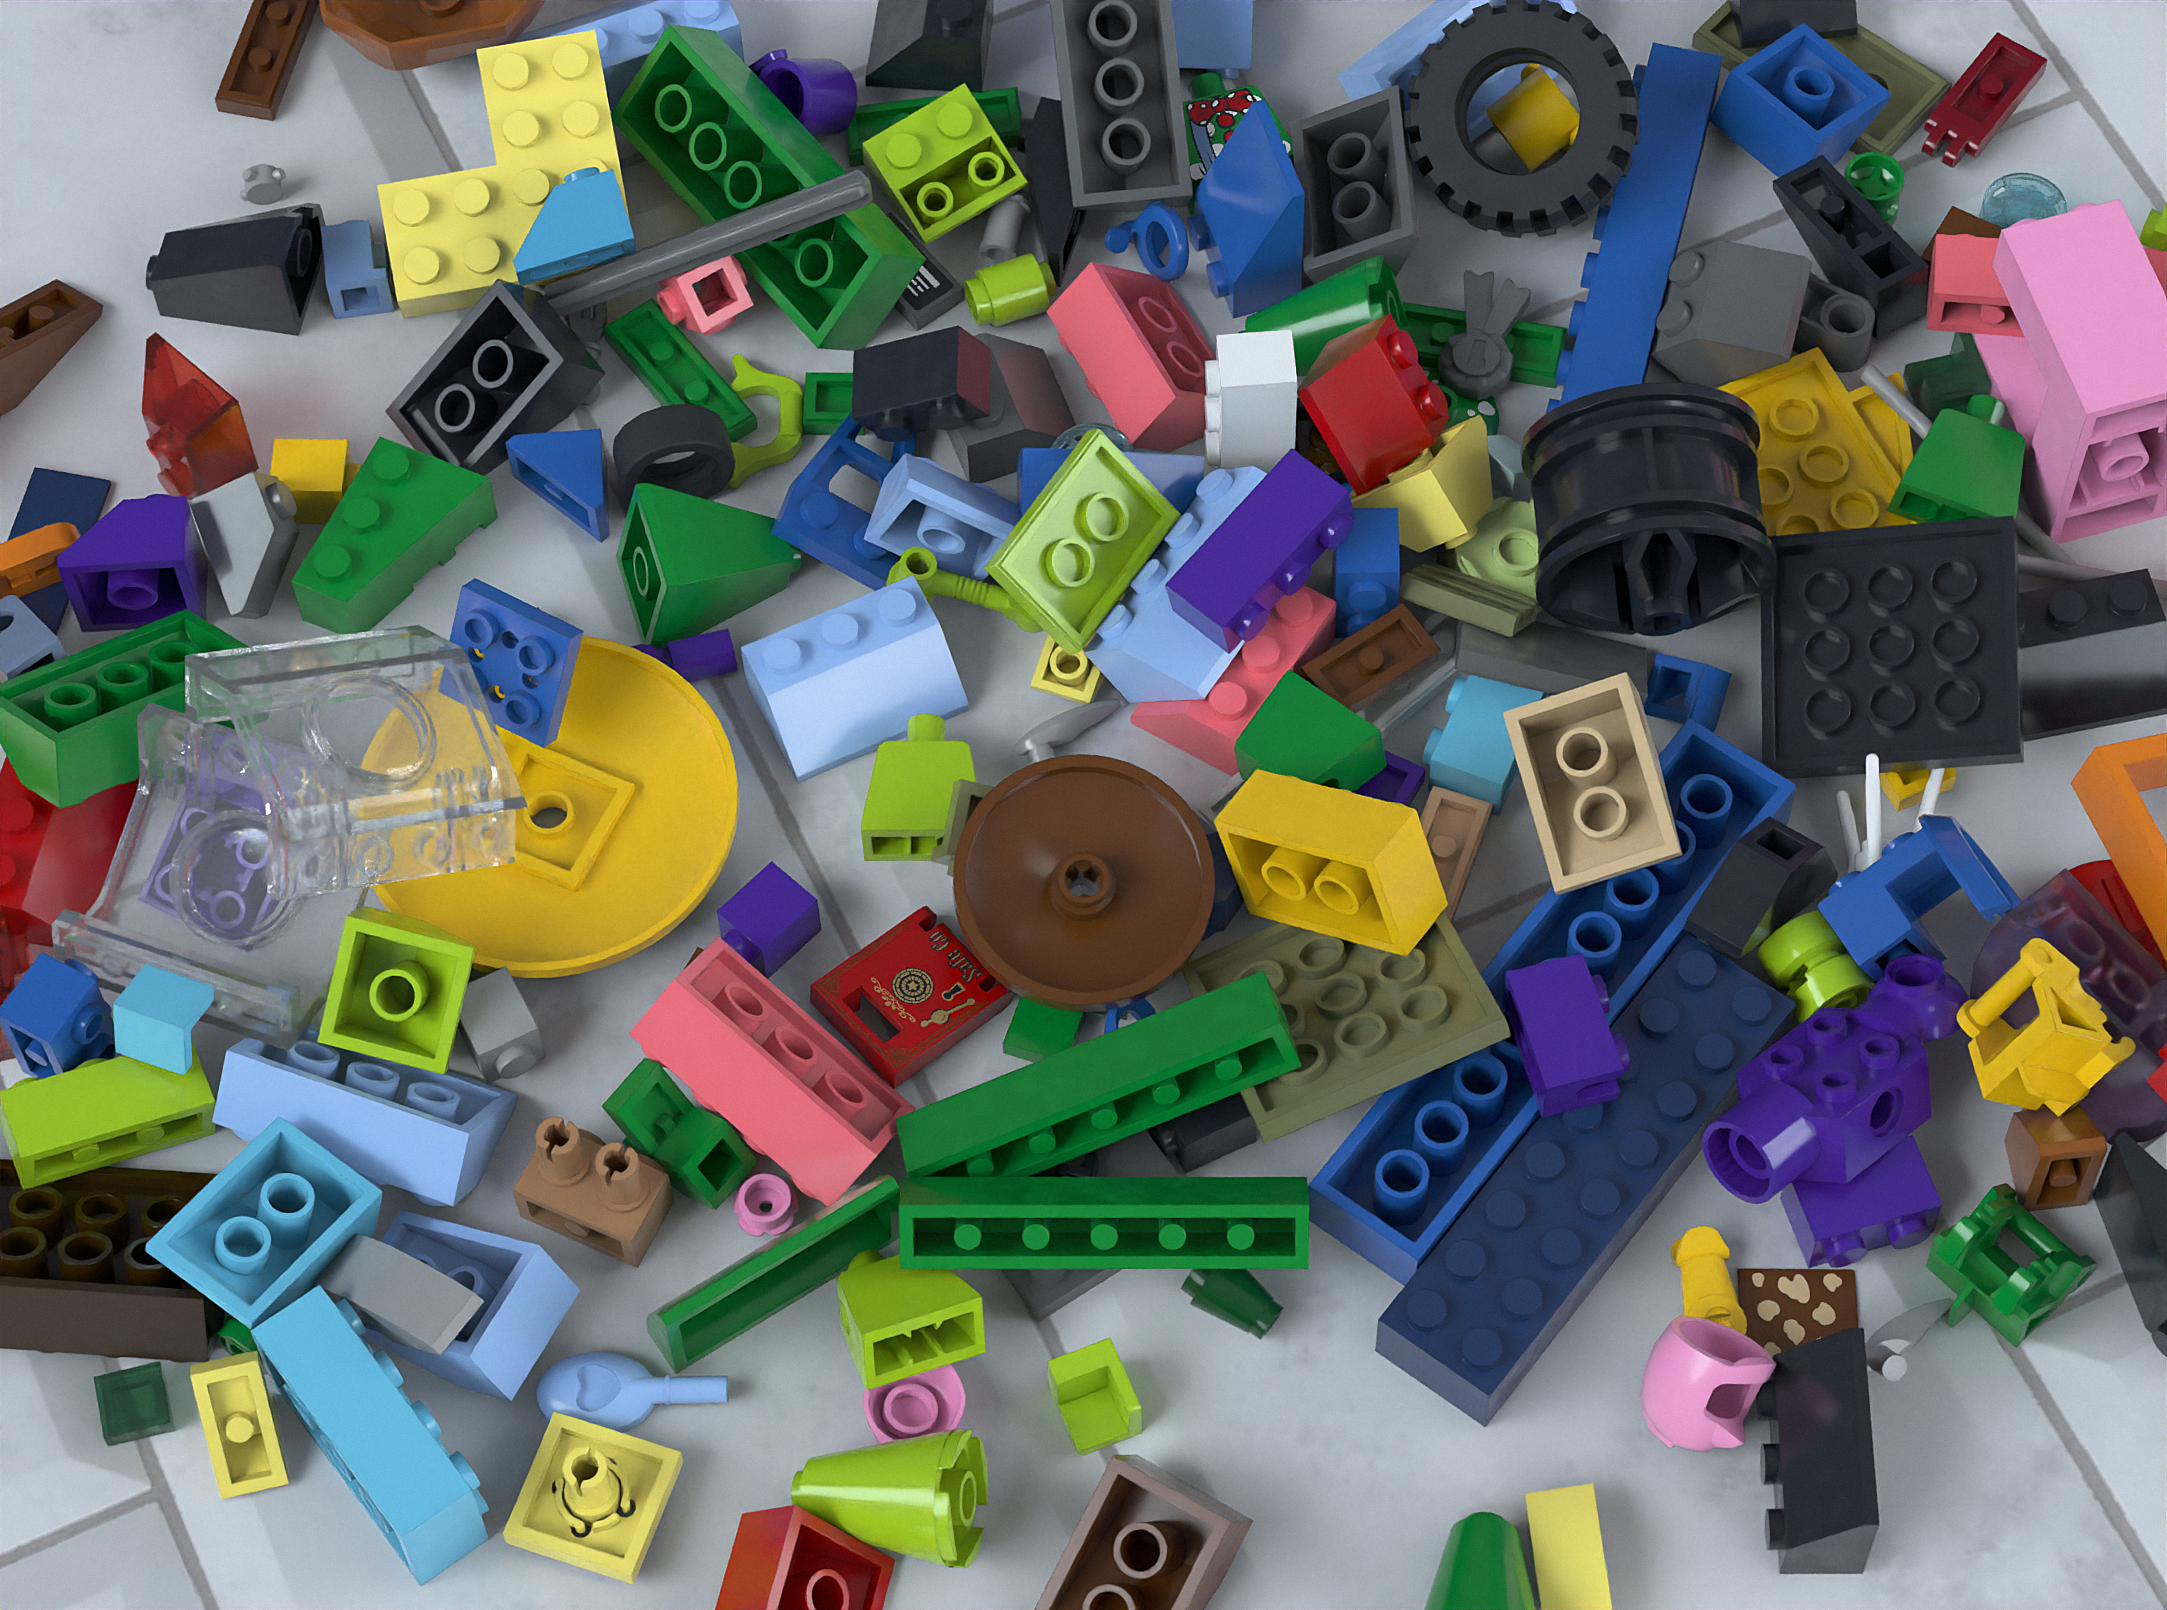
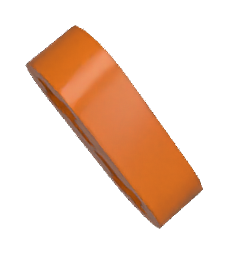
M67 522L54 523L1 543L0 600L7 595H16L20 598L61 582L62 579L57 568L58 556L81 537L77 527Z

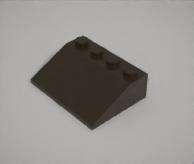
M0 1159V1348L31 1350L42 1353L59 1352L101 1355L110 1358L130 1357L171 1360L178 1363H203L210 1361L216 1344L214 1334L224 1322L226 1311L147 1253L145 1248L146 1243L218 1174L104 1166L23 1190L13 1160Z

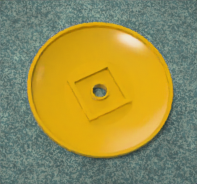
M582 636L558 736L555 741L545 748L436 695L443 666L412 688L390 711L376 731L362 761L354 792L353 821L355 839L364 871L372 889L388 912L426 921L475 945L476 950L471 967L475 970L492 973L506 966L512 977L554 978L585 973L627 959L653 945L686 919L705 898L728 858L735 836L739 813L737 773L728 738L709 704L689 682L664 663L635 648L610 640ZM476 649L475 653L480 658H484V653L481 654L479 653V650ZM495 686L496 694L503 699L505 695L499 692V686ZM548 807L560 808L567 813L565 820L553 828H541L533 823L535 815Z

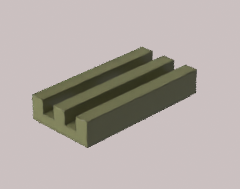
M1428 560L1423 562L1421 567L1417 566L1412 569V573L1407 572L1402 576L1398 596L1402 597L1401 599L1509 638L1536 620L1539 603L1535 598Z

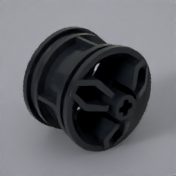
M1644 383L1606 389L1579 397L1553 409L1536 421L1523 437L1520 446L1522 470L1530 481L1531 496L1534 504L1539 562L1534 583L1536 599L1542 609L1561 622L1583 629L1626 635L1638 633L1645 636H1666L1711 622L1748 605L1760 597L1776 578L1778 563L1776 550L1767 536L1766 522L1763 517L1756 452L1761 440L1758 417L1752 407L1739 397L1712 387L1688 383Z

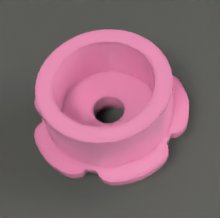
M758 1174L749 1178L738 1190L733 1201V1211L740 1217L738 1219L740 1228L747 1234L755 1237L763 1236L764 1233H769L771 1236L783 1234L793 1225V1212H796L799 1208V1200L795 1190L780 1177L772 1174ZM764 1203H770L772 1209L769 1212H762L760 1206Z

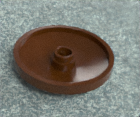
M1076 754L1058 756L1030 764L1002 780L987 793L976 806L961 833L953 866L952 890L954 908L963 936L973 954L995 979L1018 995L1037 1004L1066 1011L1093 1012L1119 1008L1137 1002L1162 988L1184 968L1199 947L1209 922L1215 893V871L1210 845L1200 822L1185 800L1173 788L1147 770L1129 762L1099 755ZM1076 886H1086L1093 892V896L1086 894L1076 896L1070 891Z

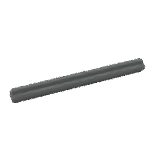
M860 170L849 172L551 282L544 289L546 300L560 317L566 316L869 205L873 200L871 183L868 177Z

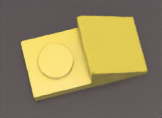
M258 1350L190 1365V1378L221 1500L289 1484L275 1398L273 1393L268 1392Z

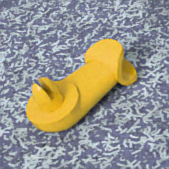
M1698 1226L1687 1230L1683 1237L1677 1239L1672 1244L1670 1250L1674 1266H1680L1684 1316L1707 1319L1745 1335L1747 1320L1743 1309L1739 1306L1725 1260H1729L1730 1257L1728 1246L1719 1232L1713 1227Z

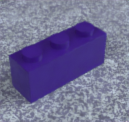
M1291 448L1165 584L1172 610L1228 654L1242 640L1245 642L1251 641L1264 628L1269 618V611L1285 594L1291 596L1304 585L1311 573V565L1326 549L1334 550L1339 547L1349 535L1353 527V520L1355 519L1350 492Z

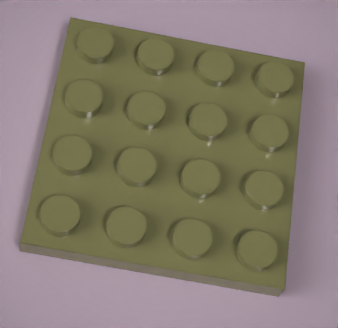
M1444 910L1407 957L1280 922L1190 961L1181 970L1193 998L1262 970L1265 971L1286 1014L1302 1067L1240 1092L1265 1144L1511 1036L1505 1016Z

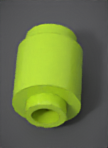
M1032 253L975 271V277L963 281L967 305L978 327L990 323L992 327L996 328L1045 312L1050 308L1049 297L1057 295L1055 280L1046 261L1037 263Z

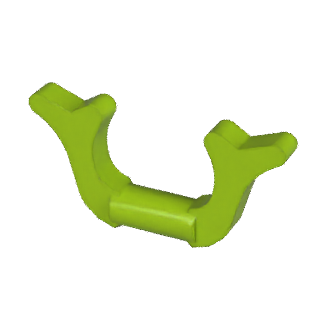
M735 354L732 357L737 377L730 387L742 400L754 395H771L776 397L780 402L779 431L771 443L763 446L751 447L731 442L735 458L734 476L728 483V487L731 490L738 489L750 475L761 469L792 460L800 452L803 445L804 398L800 386L789 377L763 372L754 368L741 354Z

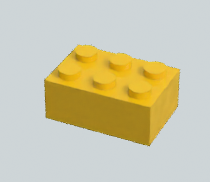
M1256 769L1214 819L1249 914L1407 957L1448 905L1415 808L1407 807L1397 802L1391 803L1355 794L1346 789H1335L1303 781L1294 776H1283Z

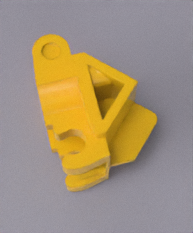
M2032 938L2021 948V959L1978 1000L1971 999L1966 1001L1959 1008L1956 1018L1963 1031L1972 1038L1967 1046L1983 1099L2035 1111L2042 1104H2045L2060 1117L2077 1106L2089 1094L2091 1087L2105 1074L2118 1068L2135 1051L2136 1045L2132 1039L2126 1036L2116 1044L2110 1042L2113 1038L2102 1025L2107 1020V1016L2100 1010L2102 1005L2089 996L2081 987L2079 982L2080 969L2047 941L2040 938ZM2032 986L2040 1013L2028 1024L2025 1023L2018 1030H2015L1999 1016Z

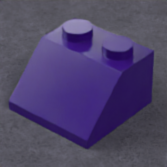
M152 494L141 499H124L58 556L57 568L82 633L137 629L185 609L206 620L208 561L186 496Z

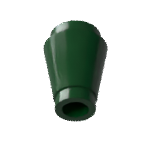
M1193 1269L1181 1287V1290L1193 1298L1190 1305L1248 1334H1253L1259 1340L1267 1334L1284 1310V1307L1274 1300L1275 1298L1248 1269Z

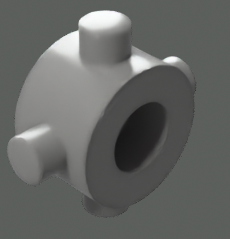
M259 164L243 172L242 178L244 179L245 189L240 191V196L244 201L249 200L257 205H267L277 201L283 195L280 181L286 178V174L282 168L277 169L272 165Z

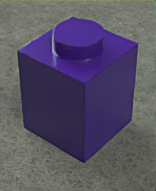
M773 861L717 910L721 939L767 979L822 930L818 900Z

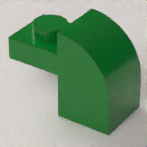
M645 1057L601 1106L626 1135L622 1143L627 1148L631 1147L636 1153L655 1160L669 1174L670 1183L673 1188L688 1198L714 1210L719 1208L758 1163L757 1158L725 1119L695 1107L662 1066Z

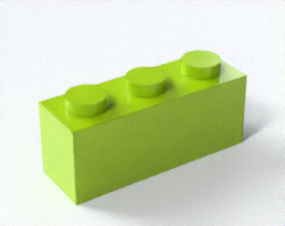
M192 1039V1066L184 1075L124 1055L110 1060L104 1058L91 1059L83 1062L74 1070L47 1078L28 1077L16 1082L8 1089L1 1090L0 1126L23 1190L216 1134L215 1123L212 1122L215 1099Z

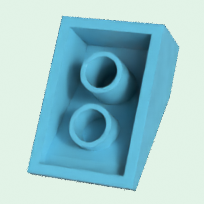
M278 1116L146 1243L145 1251L249 1329H253L314 1289L313 1284L355 1233L370 1238L375 1234L383 1191L288 1121Z

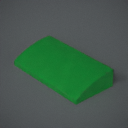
M881 1174L648 1314L647 1331L674 1373L681 1372L836 1278L841 1272L848 1270L850 1262L859 1253L867 1250L878 1252L899 1239L900 1186L891 1175Z

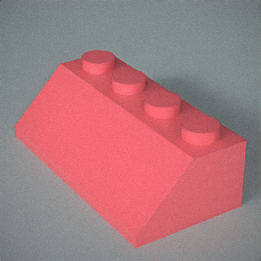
M719 936L671 982L629 1032V1035L641 1044L643 1052L650 1060L659 1063L664 1068L670 1069L691 1088L694 1097L700 1104L724 1116L741 1131L743 1139L753 1150L771 1157L791 1175L794 1184L801 1192L811 1198L819 1199L826 1206L841 1198L897 1133L895 1118L916 1110L913 1105Z

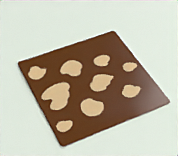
M1740 1268L1737 1270L1739 1306L1743 1309L1747 1320L1745 1336L1765 1349L1771 1358L1780 1352L1848 1328H1858L1855 1271L1852 1269Z

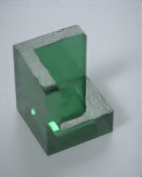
M1955 332L1949 355L1908 363L1905 365L1903 373L1915 406L1933 423L1941 409L1951 408L1965 413L1972 396L1978 394L1989 395L1991 381L1971 333Z

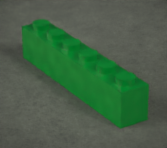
M1262 970L897 1117L895 1121L909 1177H1028L1298 1069L1302 1065L1286 1014L1265 971Z
M903 1177L899 1200L900 1269H1309V1196L1307 1177Z

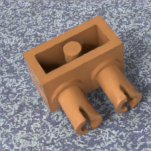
M555 1116L545 1119L537 1127L535 1133L536 1145L538 1147L513 1188L520 1217L638 1268L674 1204L669 1174L655 1160L636 1153L631 1147H628L625 1152L622 1143L610 1142L605 1144L598 1136L587 1130L577 1128L571 1121L565 1127L564 1119Z

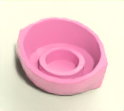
M949 1364L870 1390L865 1388L862 1405L868 1425L877 1443L881 1444L956 1429L964 1412L965 1394L961 1380L952 1365Z

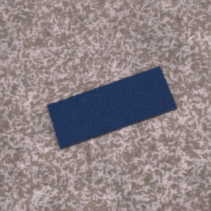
M34 467L8 540L50 524L66 522L75 525L82 536L98 522L112 485L111 481ZM63 581L19 598L55 635L58 633L69 603V597Z

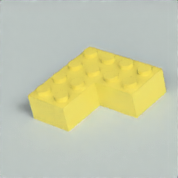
M595 30L476 49L497 165L377 185L396 297L403 318L473 307L497 279L519 285L513 260L553 187L564 184V177L572 172L589 167L599 168L600 173L613 169L630 222ZM599 263L583 269H579L556 277L545 279L539 282L525 285L523 287L527 288L531 285L547 286V284L551 282L557 281L559 279L565 278L567 276L576 274L578 272L584 271L586 269L592 268L603 263Z

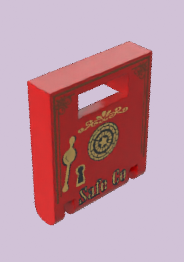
M923 906L810 985V1003L893 1089L1006 1009L1013 999V991L1002 983L985 992L996 984V979L982 966L971 949L945 923L935 926L937 915L928 906ZM861 993L899 1031L898 1034L887 1042L883 1043L855 1014L860 1009Z

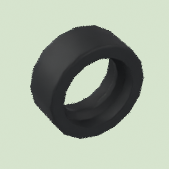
M676 404L655 408L641 413L626 423L614 438L612 454L621 490L630 502L635 484L650 483L708 500L722 491L734 476L735 458L727 427L718 413L704 406ZM695 452L677 461L653 463L657 459L674 453Z

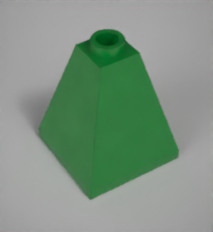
M650 483L635 484L616 559L642 644L651 645L657 649L668 647L667 642L697 636L785 590L790 573L800 570V549L770 533L775 523V518Z

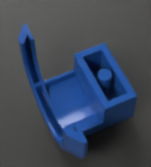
M1921 815L1918 818L1922 826L1916 833L1907 832L1893 839L1883 849L1882 858L1862 872L1853 871L1838 879L1828 891L1829 896L1817 904V907L1858 966L1875 981H1878L1884 975L1885 967L1891 960L1902 955L1926 954L1934 956L1941 962L1947 959L1919 918L1960 888L1965 891L1980 914L1990 923L1995 920L1993 914L1998 913L2022 947L2032 938H2040L2050 943L2056 949L2003 875L1953 816Z

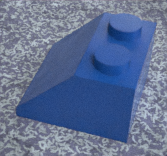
M1802 23L1729 72L1709 121L1779 178L1821 155L1835 166L1888 103L1891 93L1809 26Z

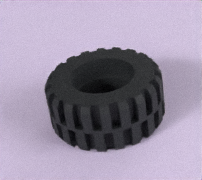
M1506 0V6L1492 8L1489 3L1473 8V17L1459 24L1457 19H1454L1442 29L1445 37L1436 47L1428 44L1419 58L1423 66L1418 76L1411 75L1406 92L1411 98L1409 110L1404 111L1405 130L1409 133L1411 145L1408 148L1414 164L1419 168L1424 177L1423 180L1446 207L1455 215L1458 214L1466 219L1470 225L1486 232L1490 229L1500 232L1505 237L1521 238L1522 234L1536 233L1539 237L1557 234L1556 228L1569 223L1575 227L1589 219L1587 213L1599 203L1603 207L1616 194L1613 188L1621 177H1627L1633 164L1631 156L1634 145H1639L1641 130L1638 122L1640 105L1637 90L1627 65L1623 61L1617 47L1606 33L1602 34L1590 19L1578 11L1572 14L1563 10L1560 3L1542 0L1539 5L1529 4L1526 0ZM1534 63L1543 65L1560 74L1575 92L1580 112L1576 138L1562 158L1542 171L1527 175H1513L1501 172L1485 163L1473 149L1467 131L1469 104L1478 88L1496 72L1517 64Z

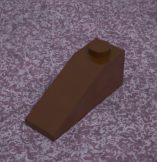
M55 279L0 308V416L18 407L101 317L103 304Z

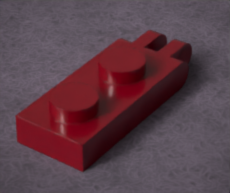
M1997 32L1930 114L1924 126V130L1930 134L1924 141L1921 151L1934 157L1945 142L1950 144L1943 155L1942 163L1951 168H1954L1965 154L1977 158L2044 75L2048 59Z

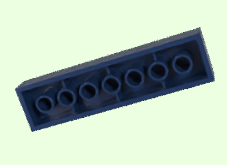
M1686 933L1610 1028L1611 1034L1617 1032L1622 1034L1630 1058V1071L1623 1072V1077L1616 1078L1620 1090L1619 1099L1538 1118L1380 1316L1377 1325L1375 1351L1476 1422L1486 1427L1702 1150V1137L1705 1129L1739 1102L1737 1072L1790 1032L1797 1003L1689 933Z

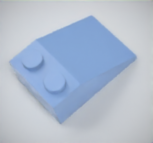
M400 1210L380 1242L390 1245L447 1275L475 1292L484 1302L442 1355L393 1343L374 1325L363 1323L367 1331L363 1336L367 1341L465 1389L512 1401L577 1297L580 1289L540 1245Z

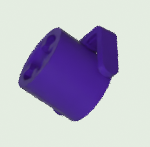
M779 49L767 53L748 66L812 136L840 134L850 125L856 114L858 102L856 83L850 70L839 61L832 59H788L786 50Z

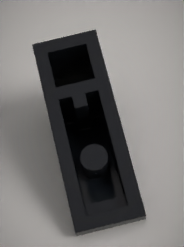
M1041 96L1033 119L1025 117L1022 122L1018 136L1017 151L1025 154L1026 180L1043 259L1048 263L1052 271L1056 287H1061L1088 210L1073 209L1061 101Z
M1823 155L1773 180L1775 194L1829 283L1849 293L1860 295L1870 302L1875 314L1873 337L1876 340L1927 314L1929 265Z

